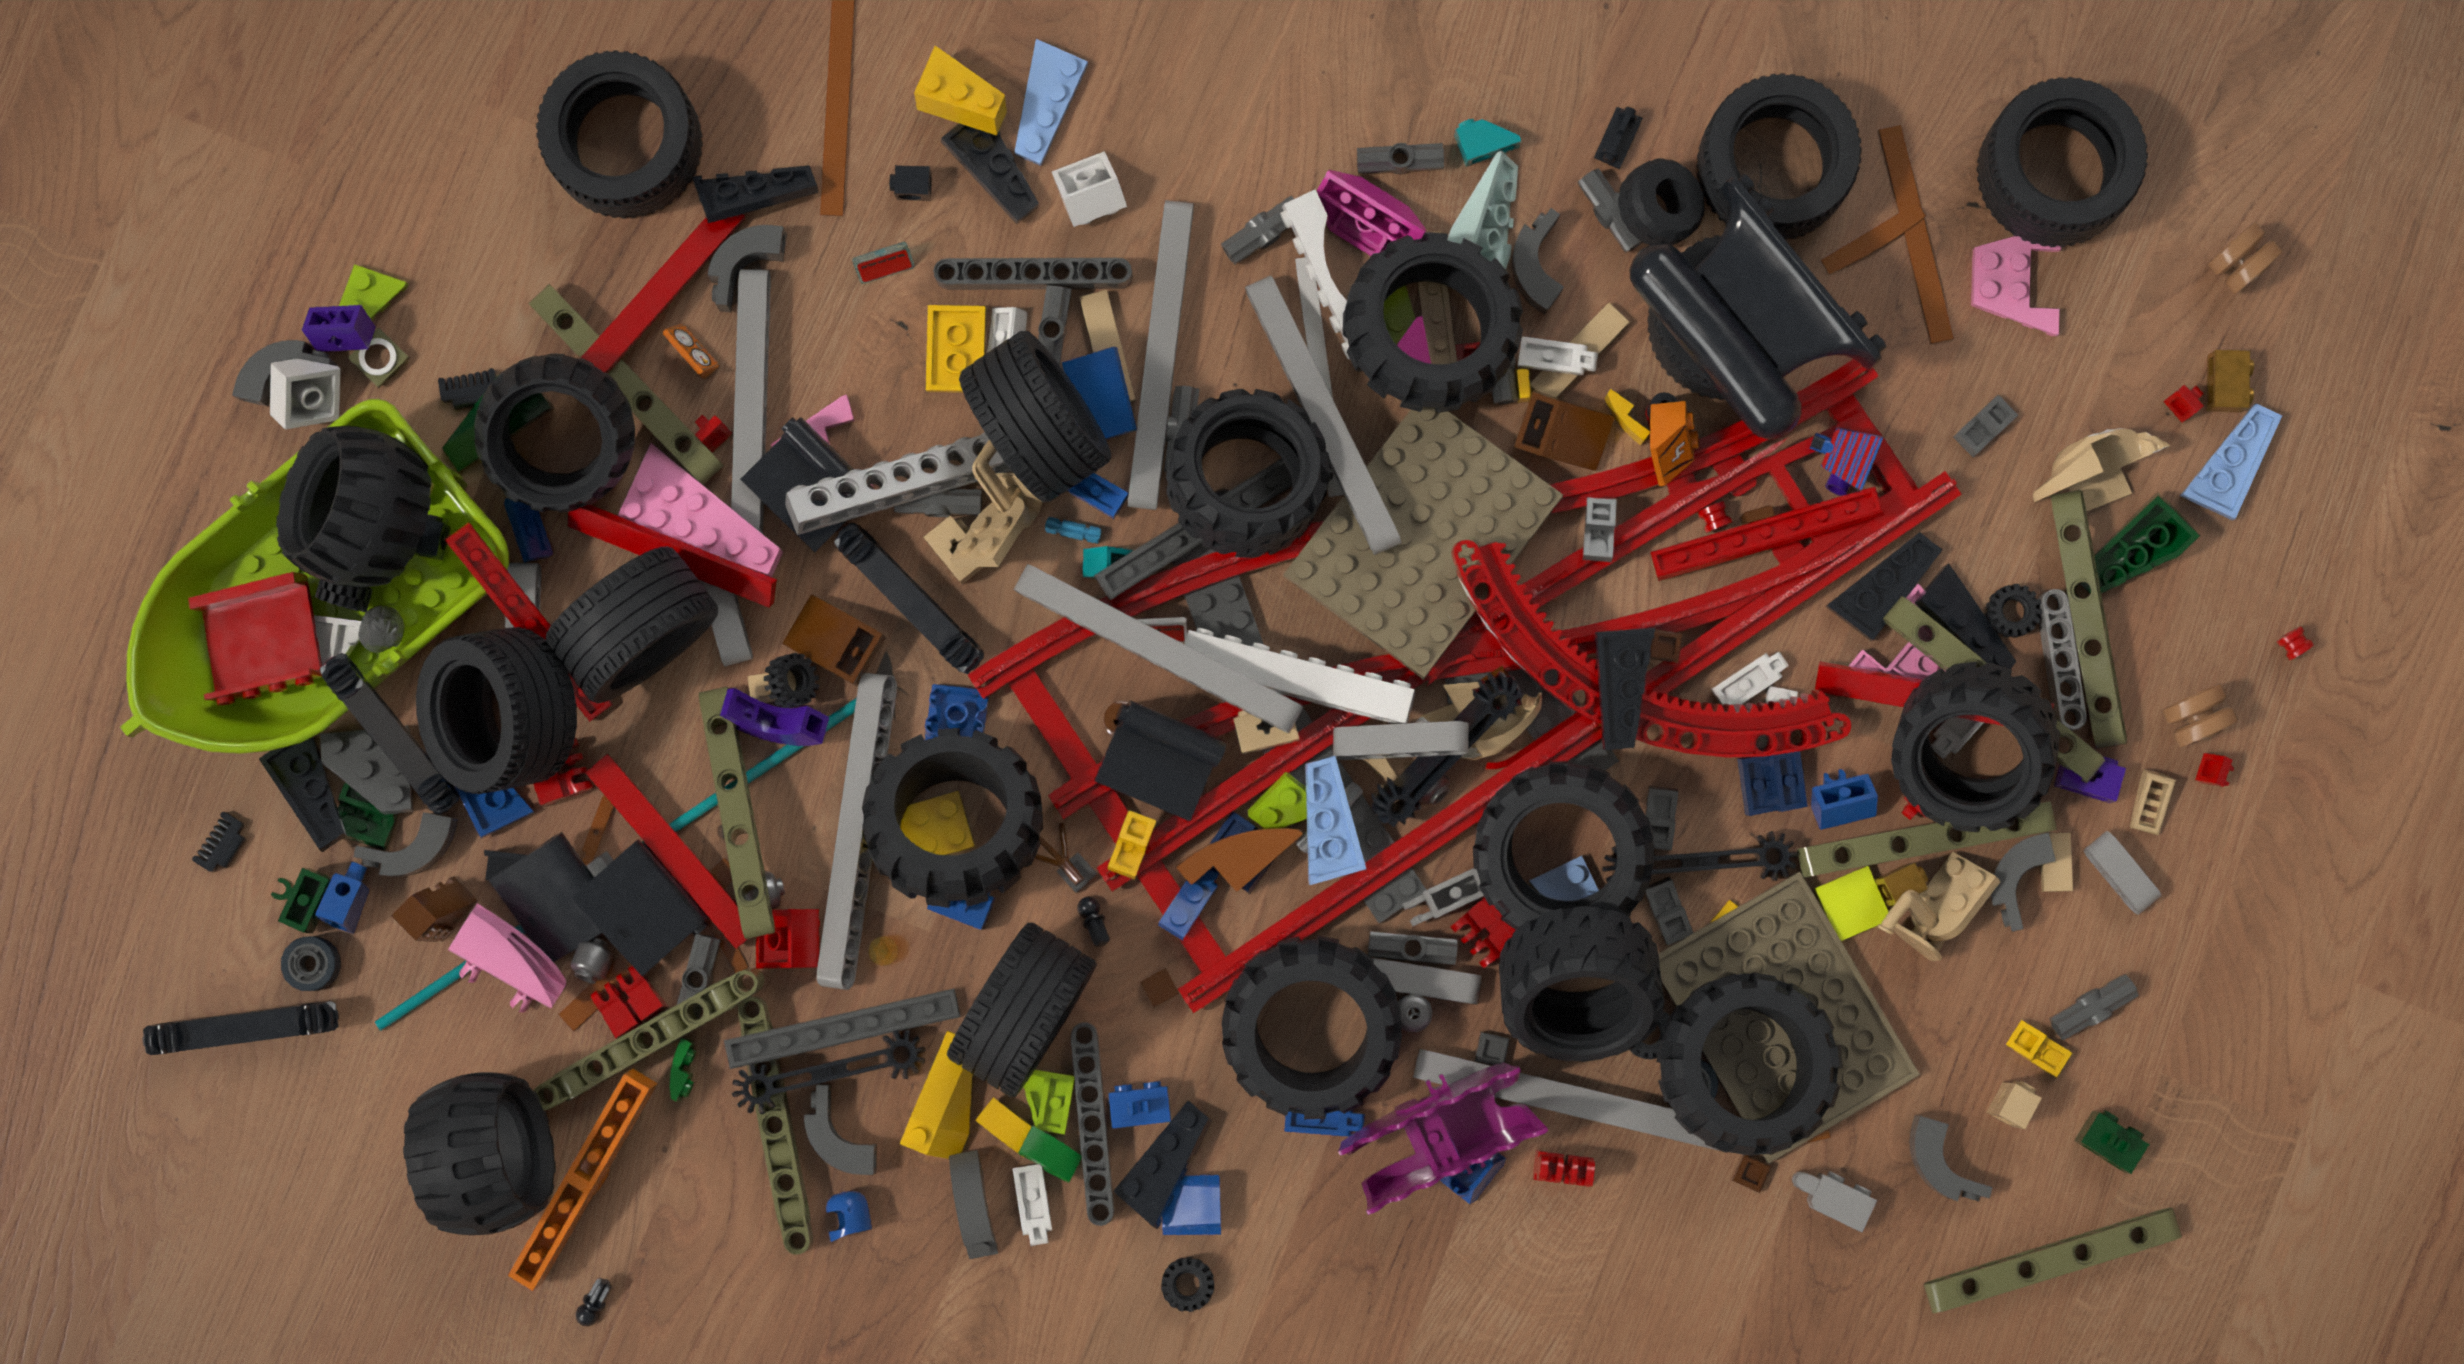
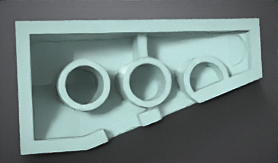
M1503 151L1496 153L1451 227L1447 240L1461 244L1463 238L1483 247L1480 254L1491 262L1496 258L1506 269L1511 255V245L1507 244L1508 229L1513 228L1514 219L1510 218L1511 202L1516 199L1518 165Z

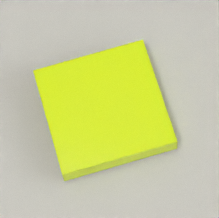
M1869 866L1814 888L1823 912L1841 941L1881 924L1889 912Z

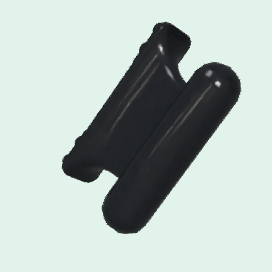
M1743 174L1738 179L1730 177L1721 188V193L1729 209L1727 224L1717 244L1699 264L1693 268L1678 249L1670 244L1656 243L1639 251L1632 260L1629 273L1634 289L1746 426L1758 437L1776 439L1790 433L1798 424L1802 414L1801 401L1797 393L1784 379L1786 375L1813 360L1834 355L1853 358L1864 368L1871 369L1881 360L1880 354L1887 346L1878 334H1874L1871 338L1865 335L1862 330L1868 325V322L1859 311L1850 316L1843 307L1838 305L1773 226L1774 223L1769 218V214L1774 211L1771 203L1765 197H1762L1757 202L1753 199L1750 191L1755 188V185L1746 174Z

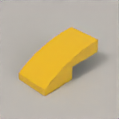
M1610 389L1605 396V401L1611 414L1615 417L1621 428L1641 445L1650 434V431L1628 416L1634 405Z
M1128 811L1110 859L1108 870L1132 879L1136 878L1156 820Z
M2023 1020L2020 1021L2006 1043V1046L2056 1079L2072 1055V1052L2052 1041L2047 1035Z
M994 1097L975 1120L1016 1153L1019 1152L1032 1127Z

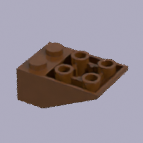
M1532 390L1514 447L1546 458L1596 471L1615 417Z
M811 594L782 644L799 654H804L812 662L857 687L861 676L866 673L886 637L879 631Z

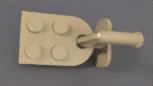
M990 440L985 444L973 462L972 471L993 503L988 505L978 515L962 541L958 543L955 552L950 558L955 567H999L1021 531L1033 523L1043 504L1041 500L1036 498L1020 482L1014 473L994 472L989 462L997 450Z
M1952 852L1927 885L1928 890L1920 895L1912 889L1904 892L1882 923L1878 924V928L1889 934H1894L1895 932L1930 961H1940L1942 956L1939 951L1944 941L1956 937L1966 928L1998 886L2000 880L1990 872ZM1907 910L1912 915V921L1915 926L1912 932L1898 924V921Z

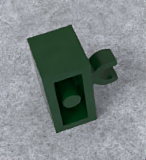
M302 867L295 884L289 879L278 878L277 881L283 883L286 890L283 894L272 892L271 896L277 900H287L278 922L303 933L314 934L320 921L315 914L332 877L314 869Z
M2103 1110L2102 1113L2092 1111L2074 1141L2120 1171L2132 1174L2150 1145L2142 1140L2144 1134L2131 1126H2128L2127 1129L2117 1124L2119 1118L2106 1110Z

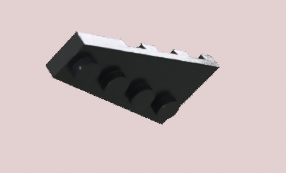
M959 123L941 138V143L1016 224H1019L1038 208L1039 203L1024 175L1019 171L1012 153L1007 149L1001 138L1000 132L994 135Z
M809 165L772 169L771 173L765 174L758 173L757 170L745 171L744 176L729 177L728 173L716 174V178L703 179L702 175L692 176L693 184L708 224L819 193Z
M1919 532L1825 607L1872 642L1886 624L1883 620L1885 615L1901 596L1905 598L1908 596L1943 549Z
M1654 627L1595 632L1603 750L1635 747L1641 713L1640 705L1646 684L1647 665H1649L1650 648L1655 633Z
M314 737L300 744L271 750L259 758L321 852H324L347 836Z
M1190 1101L1186 1102L1113 1191L1157 1230L1162 1222L1161 1217L1166 1207L1170 1206L1174 1198L1173 1193L1180 1179L1183 1180L1188 1170L1186 1167L1192 1155L1196 1154L1212 1122L1209 1117Z

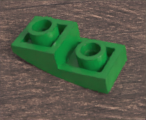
M688 1038L680 1039L672 1062L670 1096L674 1101H681L682 1097L687 1098L694 1085V1082L691 1081L693 1073L684 1070L685 1065H691L697 1052L693 1049L696 1042Z
M1034 1126L1031 1127L1018 1152L1019 1155L1044 1167V1171L1067 1183L1070 1182L1082 1159L1079 1153Z

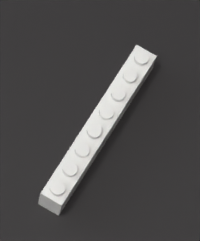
M1197 628L1196 632L1188 630L1184 645L1279 694L1392 724L1408 723L1416 694L1415 689L1410 688V683L1400 680H1394L1393 684L1382 681V676L1366 672L1365 676L1354 674L1353 668L1343 665H1337L1336 669L1325 666L1326 662L1312 657H1309L1308 661L1297 659L1298 654L1286 650H1281L1280 654L1269 651V646L1260 643H1253L1252 646L1241 644V639L1225 635L1224 639L1213 636L1214 632L1203 628Z

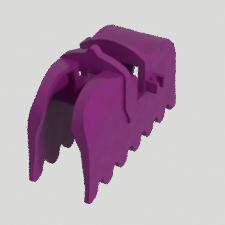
M1507 1063L1496 1064L1472 1073L1449 1085L1441 1073L1438 1076L1442 1080V1085L1433 1088L1429 1079L1425 1081L1429 1088L1430 1096L1419 1101L1411 1099L1395 1106L1394 1111L1382 1116L1343 1140L1338 1150L1339 1155L1347 1154L1349 1156L1370 1142L1404 1128L1415 1150V1154L1378 1170L1361 1183L1367 1200V1214H1373L1391 1202L1403 1200L1416 1190L1431 1187L1444 1177L1454 1176L1465 1169L1468 1174H1471L1473 1172L1469 1167L1470 1165L1480 1163L1482 1168L1486 1167L1484 1161L1492 1158L1494 1154L1510 1150L1528 1138H1535L1548 1132L1547 1127L1525 1104L1501 1107L1494 1100L1495 1094L1499 1090L1510 1087L1518 1082L1521 1072L1519 1067L1511 1066Z

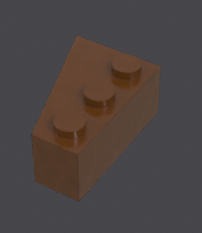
M454 876L449 878L445 884L442 882L435 885L437 890L435 891L428 887L412 894L391 915L415 941L437 942L440 940L443 942L453 933L454 929L452 926L478 901Z

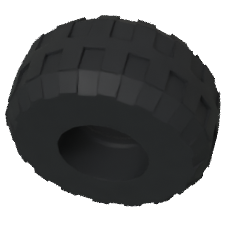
M1657 158L1638 166L1626 176L1619 189L1618 205L1621 218L1631 234L1645 244L1665 243L1675 245L1688 238L1698 229L1704 216L1705 200L1697 178L1691 174V171L1674 160ZM1656 194L1665 202L1667 212L1658 204Z

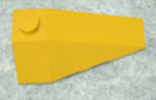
M947 1031L900 1142L901 1145L925 1155L949 1159L950 1155L960 1154L963 1151L970 1133V1106L972 1101L973 1074L963 1069L962 1064L957 1065L949 1060L947 1056L948 1048L956 1034L951 1031Z

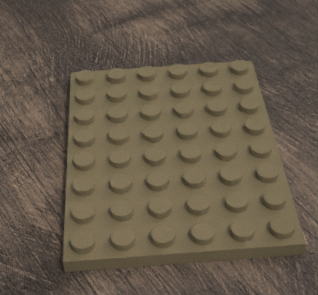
M1423 407L1421 412L1410 410L1366 467L1398 531L1402 543L1374 555L1344 495L1284 573L1285 578L1423 680L1476 612L1456 573L1457 568L1451 554L1454 544L1460 540H1471L1478 547L1490 542L1505 543L1506 547L1501 550V553L1510 554L1511 557L1506 561V564H1512L1563 498L1562 493L1448 411L1438 413L1435 411V407ZM1465 544L1462 545V551L1458 553L1459 558H1465L1467 564L1462 566V568L1467 565L1476 564L1477 560L1472 562L1469 558V555L1473 553V549L1466 548ZM1481 582L1475 587V595L1479 599L1485 598L1488 594V587Z
M1800 872L1795 873L1658 953L1662 984L1675 1007L1682 1004L1691 995L1690 992L1709 981L1733 974L1759 973L1776 976L1777 980L1787 984L1794 983L1810 994V1001L1819 1010L1824 1009L1835 1027L1831 1032L1836 1046H1841L1843 1068L1838 1069L1837 1084L1841 1087L1835 1104L1827 1109L1822 1117L1823 1123L1808 1138H1802L1792 1144V1148L1773 1154H1762L1767 1163H1771L1920 1075ZM1737 1009L1721 1018L1708 1033L1702 1053L1715 1071L1719 1082L1741 1118L1747 1120L1760 1119L1774 1112L1784 1103L1795 1082L1797 1070L1796 1055L1789 1037L1774 1020L1756 1011Z

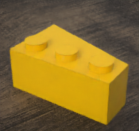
M934 46L914 92L917 110L997 135L1007 113L1005 94L940 48Z

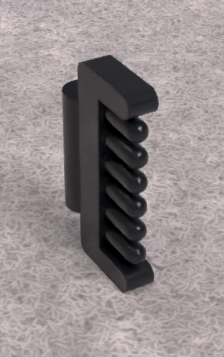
M490 368L488 372L484 370L482 372L483 384L480 372H476V385L474 375L469 373V387L467 377L463 374L461 375L462 388L459 376H455V389L451 377L447 378V384L444 378H439L438 384L441 400L444 403L453 402L455 410L474 407L497 377L496 371L493 368Z
M221 812L220 817L224 820L218 819L217 821L219 825L227 830L218 825L213 827L215 831L223 836L214 831L209 833L219 843L210 837H207L205 840L215 849L205 843L201 846L211 855L203 850H198V855L200 856L192 857L193 862L209 872H215L219 865L228 868L246 840L244 836L240 835L244 823L227 812Z

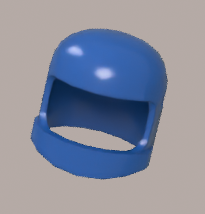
M844 1191L833 1195L828 1200L826 1213L835 1212L839 1220V1228L829 1232L830 1242H834L852 1233L872 1229L868 1203L865 1196L860 1192Z

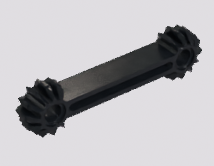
M850 523L839 532L834 541L838 551L851 564H854L939 651V654L945 658V661L964 674H969L980 665L984 658V652L980 645L967 632L963 631L880 546V543L874 539V536L870 535L867 530L856 523Z
M343 653L328 659L320 667V673L327 686L330 687L337 698L345 704L415 789L429 810L440 815L451 809L459 801V794L456 788L435 768L429 755L371 686L357 665Z
M1499 671L1495 677L1493 674L1488 673V679L1485 681L1478 679L1480 687L1472 689L1475 698L1453 720L1469 723L1468 749L1499 717L1506 721L1508 714L1516 715L1515 707L1522 705L1520 696L1523 693L1514 677L1506 676ZM1462 755L1417 757L1395 781L1387 777L1385 785L1377 784L1378 792L1371 794L1374 801L1372 809L1377 814L1379 820L1383 823L1388 822L1395 827L1399 821L1406 825L1407 818L1415 819L1414 811L1421 809L1419 800Z
M1773 831L1767 833V841L1762 835L1756 837L1760 845L1759 848L1655 856L1654 861L1679 859L1682 861V866L1679 868L1653 869L1652 875L1760 866L1762 868L1760 873L1761 879H1765L1770 872L1771 880L1777 881L1778 872L1784 878L1789 876L1785 866L1795 869L1796 864L1789 861V858L1797 857L1798 853H1789L1788 849L1794 845V842L1789 841L1783 844L1785 834H1779L1775 841V835ZM1616 846L1611 848L1616 856L1615 858L1611 855H1605L1604 857L1607 862L1612 863L1611 866L1602 867L1603 872L1612 871V875L1606 878L1607 882L1611 879L1617 867ZM1769 848H1773L1779 853V861L1775 865L1770 864L1766 860L1765 855ZM1754 854L1756 857L1754 862L1718 863L1719 856Z
M323 1001L171 1021L146 1026L143 1029L142 1041L147 1054L159 1055L300 1035H312L336 1030L339 1027V1012L334 1002Z
M894 1030L892 1033L894 1042L887 1035L882 1037L883 1041L888 1045L886 1049L770 1077L765 1076L767 1066L764 1064L761 1065L759 1074H757L755 1065L751 1064L749 1065L751 1076H748L741 1069L738 1073L744 1081L733 1080L732 1084L741 1087V1091L732 1092V1097L743 1096V1099L737 1103L739 1108L744 1106L746 1102H749L747 1113L751 1114L754 1111L755 1104H757L759 1113L763 1114L765 1113L763 1102L770 1108H774L776 1105L770 1099L771 1095L885 1067L893 1068L891 1073L892 1079L898 1077L899 1070H901L903 1079H908V1068L914 1074L919 1072L914 1062L919 1064L925 1063V1059L917 1057V1053H922L926 1049L925 1047L915 1048L914 1045L920 1041L919 1036L908 1041L910 1031L906 1030L901 1040L899 1031ZM898 1046L904 1047L908 1052V1058L904 1063L897 1062L893 1057V1052ZM878 1055L885 1057V1061L882 1064L849 1071L846 1067L849 1062ZM807 1072L812 1075L811 1080L778 1089L772 1085L774 1080ZM754 1080L761 1081L765 1086V1092L759 1098L753 1097L749 1092V1085Z

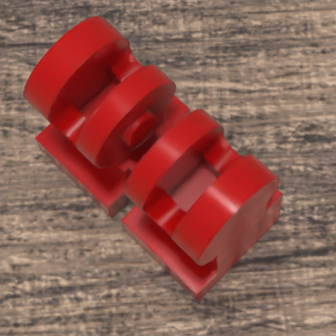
M577 738L574 740L572 749L579 746ZM582 753L570 755L563 766L568 765L570 767L583 760ZM587 767L571 768L563 774H560V771H558L548 780L533 783L540 806L547 807L555 804V802L593 789L590 780L575 784L577 777L586 774L585 772L588 771Z
M1485 897L1450 926L1454 933L1466 924L1471 926V931L1460 939L1463 944L1470 939H1476L1482 929L1486 928L1490 934L1483 940L1481 938L1477 940L1475 946L1469 951L1472 955H1475L1482 948H1489V954L1478 962L1482 968L1487 967L1500 957L1505 942L1508 938H1512L1515 932L1514 928L1501 920V913L1494 905L1489 906Z
M632 965L628 968L634 979L632 984L624 974L620 973L616 976L620 989L629 996L626 1002L623 1001L620 990L610 981L604 984L609 994L608 1001H606L599 990L590 994L594 1004L601 1012L604 1021L616 1039L643 1025L642 1021L648 1022L669 1007L656 992L646 975L641 976Z
M1536 1150L1533 1180L1561 1183L1562 1175H1564V1184L1593 1186L1595 1173L1593 1157L1566 1154L1564 1164V1154Z

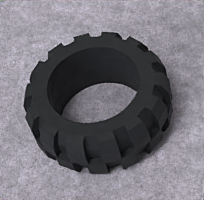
M959 728L937 729L938 737L924 740L922 734L900 744L902 752L896 757L891 753L888 754L875 769V781L868 785L865 790L862 804L864 815L862 826L870 857L879 873L891 879L893 888L910 899H915L917 895L925 897L927 905L950 908L951 901L966 900L968 907L988 901L987 894L996 889L1004 893L1021 879L1020 871L1022 868L1032 865L1040 847V832L1043 830L1041 794L1035 776L1027 771V762L1012 747L1006 746L1002 749L998 746L996 737L975 730L972 737L960 736ZM947 781H966L980 785L992 792L1001 801L1006 809L1004 821L997 833L986 844L971 852L960 855H938L925 851L912 843L904 835L900 825L909 804L927 788Z
M1319 935L1314 940H1300V937L1297 936L1278 941V946L1266 952L1261 950L1245 964V968L1238 978L1233 980L1226 996L1221 1023L1223 1050L1227 1064L1231 1065L1237 1074L1236 1081L1251 1097L1258 1096L1265 1101L1266 1108L1284 1116H1287L1288 1112L1304 1114V1120L1326 1119L1327 1113L1341 1110L1345 1114L1363 1105V1099L1371 1092L1377 1093L1390 1077V1070L1394 1061L1398 1059L1402 1040L1401 1010L1396 999V991L1386 973H1381L1374 965V959L1359 948L1354 947L1351 949L1339 944V939ZM1320 981L1332 984L1350 995L1360 1007L1367 1024L1366 1034L1356 1053L1342 1065L1317 1073L1297 1071L1278 1062L1267 1051L1261 1041L1257 1028V1018L1265 1003L1280 989L1296 982Z
M1759 973L1733 974L1709 981L1690 992L1691 995L1682 1004L1677 1005L1666 1022L1668 1027L1664 1038L1659 1040L1656 1062L1660 1063L1662 1080H1658L1664 1101L1670 1103L1676 1114L1674 1118L1689 1134H1694L1703 1140L1705 1145L1725 1153L1742 1155L1773 1154L1792 1148V1144L1802 1138H1808L1823 1123L1822 1117L1829 1107L1834 1106L1841 1087L1837 1084L1838 1069L1843 1068L1841 1046H1836L1831 1032L1835 1027L1824 1009L1819 1010L1810 1001L1811 995L1794 983L1787 984L1777 980L1776 976ZM1737 1009L1756 1011L1774 1020L1789 1037L1796 1055V1077L1790 1094L1774 1112L1756 1120L1740 1118L1722 1108L1709 1093L1701 1071V1053L1708 1033L1721 1018Z

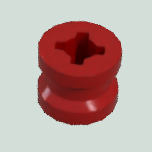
M1724 501L1697 512L1699 518L1703 519L1706 524L1704 527L1706 534L1733 523L1732 518L1727 516L1725 512L1726 504Z
M2302 626L2291 630L2276 641L2279 646L2284 647L2287 651L2286 657L2289 661L2314 646L2312 640L2305 637V630Z

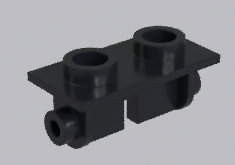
M1616 107L1594 159L1620 170L1643 119L1635 115V109L1626 107L1624 110Z

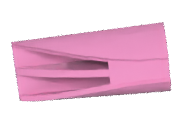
M479 904L472 910L448 949L450 952L466 960L465 965L459 972L461 978L469 970H472L468 982L473 983L477 980L480 972L484 970L517 989L518 991L510 1001V1006L514 1008L520 1000H523L519 1011L521 1013L528 1010L533 999L551 1009L566 986V979L558 967L536 944L513 926Z

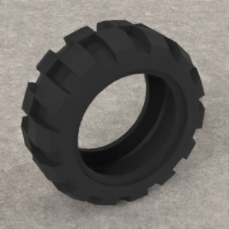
M1424 232L1422 239L1413 240L1412 236L1406 235L1389 242L1383 252L1373 253L1360 268L1358 276L1347 296V303L1343 312V336L1348 340L1347 354L1355 370L1365 373L1369 378L1367 385L1383 399L1389 394L1401 400L1400 407L1421 412L1423 407H1435V411L1438 413L1458 410L1463 403L1468 401L1477 402L1491 392L1495 384L1501 377L1505 376L1519 349L1523 328L1520 325L1523 309L1519 292L1515 288L1511 289L1507 282L1510 274L1498 259L1494 258L1490 262L1480 253L1483 247L1463 238L1461 244L1448 241L1447 233ZM1436 282L1449 286L1463 295L1475 310L1481 329L1480 346L1468 357L1450 364H1429L1416 360L1403 352L1389 335L1383 313L1385 300L1399 288L1411 283Z
M1572 761L1550 762L1548 765L1541 767H1530L1513 776L1501 789L1499 788L1484 809L1476 828L1477 833L1473 846L1474 869L1477 870L1479 876V888L1489 906L1494 905L1503 916L1501 920L1515 930L1528 920L1539 918L1543 913L1561 908H1575L1576 906L1598 907L1608 911L1614 910L1630 917L1631 912L1642 901L1651 880L1655 859L1652 827L1649 817L1645 816L1639 805L1640 800L1626 784L1621 785L1610 777L1609 772L1593 765L1586 767L1572 764ZM1553 803H1570L1590 810L1606 824L1615 841L1617 867L1613 876L1604 887L1586 898L1562 901L1539 894L1523 880L1514 863L1512 839L1517 824L1533 810Z

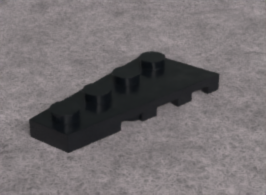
M1948 563L1943 566L1915 601V604L1985 662L2011 669L2017 661L1951 565Z

